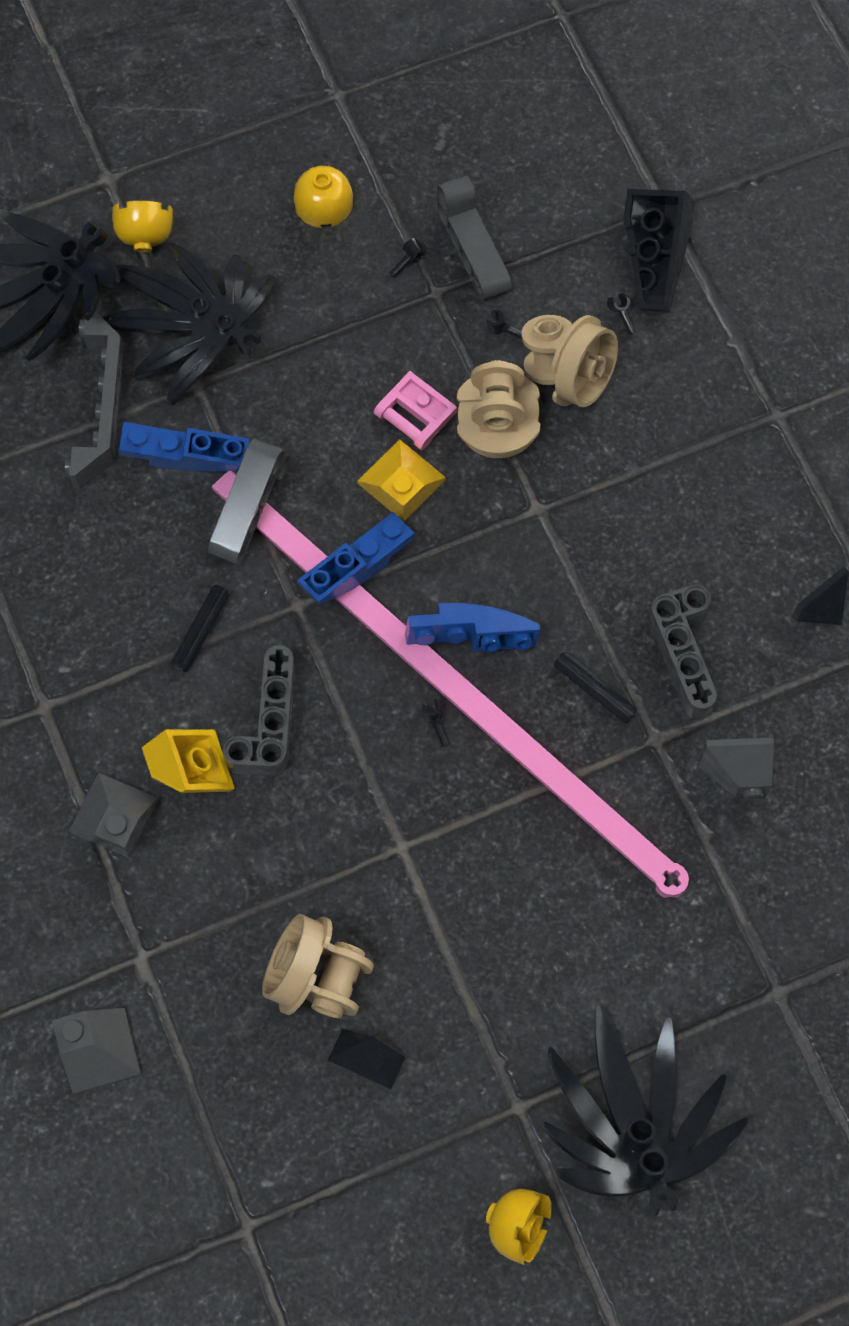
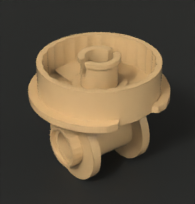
M542 315L528 321L522 329V341L528 349L532 350L524 360L525 375L531 381L538 384H555V391L552 395L553 402L561 406L575 404L580 407H587L599 398L612 376L617 360L618 340L614 331L602 327L601 321L591 315L583 316L573 324L561 316Z
M495 360L477 366L473 369L471 378L459 388L457 393V400L460 402L458 407L459 424L457 425L459 437L473 451L485 457L507 458L521 453L531 445L540 433L539 388L529 378L524 376V371L515 364Z
M298 914L291 920L277 942L265 972L262 994L265 998L278 1003L281 1013L286 1015L293 1014L302 1005L304 1000L307 999L312 1002L311 1007L313 1010L329 1017L340 1019L343 1014L351 1016L357 1014L359 1006L350 1000L353 991L352 985L356 983L359 973L371 974L374 964L364 957L365 952L358 947L344 942H335L334 945L330 943L332 922L329 918L322 916L314 920L303 914ZM321 957L327 962L317 987L314 985L317 978L314 972Z

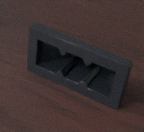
M845 567L840 569L797 605L792 617L799 622L842 625L849 571Z
M345 1029L341 1030L328 1058V1062L391 1090L405 1060L404 1056L373 1036Z

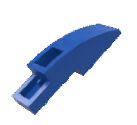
M124 422L118 455L149 460L148 466L167 469L207 472L239 470L250 439L188 427L185 433Z
M392 512L350 546L344 543L300 577L297 583L318 605L333 600L356 588L388 566L390 558L414 540L415 533Z
M438 603L436 614L408 616L405 638L406 644L422 646L438 642L461 643L470 640L472 651L494 652L499 649L514 648L516 650H525L536 646L540 626L538 623L523 616L494 607L467 603Z

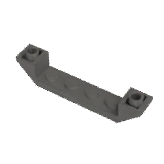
M96 311L89 321L80 319L79 335L80 338L85 339L87 350H101V364L105 366L104 375H99L98 390L99 393H102L101 403H96L95 410L96 421H99V431L94 430L93 447L72 446L71 458L65 459V476L70 477L73 489H80L114 462L124 348L120 335Z

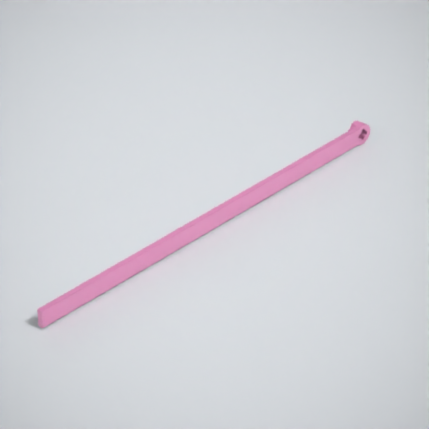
M228 471L212 485V490L226 501L236 475L232 471ZM266 502L256 529L305 573L328 557ZM359 585L335 598L655 883V890L660 896L664 898H678L683 895L689 881L688 873L683 866L673 863L428 645L406 644V625L362 586ZM664 875H676L680 886L676 887L673 884L669 887L665 886L666 878Z

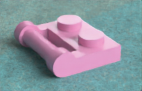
M409 371L379 402L374 410V415L381 420L385 418L414 441V445L423 451L430 444L433 437L457 413V406ZM398 403L424 423L426 427L421 431L392 409L393 406Z

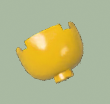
M320 165L310 168L299 177L295 184L293 198L295 210L305 223L313 227L322 228L321 224H331V227L340 224L347 219L353 206V192L348 178L341 171L331 166Z
M128 201L127 208L119 209L118 203L112 207L113 228L118 238L124 244L134 246L135 252H151L152 247L161 245L168 239L173 226V209L168 205L167 210H164L161 203L153 201Z
M514 1189L503 1195L497 1203L491 1204L486 1215V1223L489 1224L491 1242L501 1255L520 1264H524V1261L530 1263L534 1259L547 1233V1230H541L544 1217L551 1218V1200L549 1196L532 1190Z

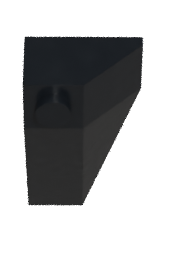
M627 190L623 219L628 234L629 254L632 257L633 277L640 310L670 312L691 233L695 201L686 191Z

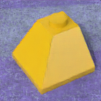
M398 440L357 483L404 522L446 480V477L402 440Z
M166 729L142 747L151 777L181 793L231 792L235 789L215 730Z

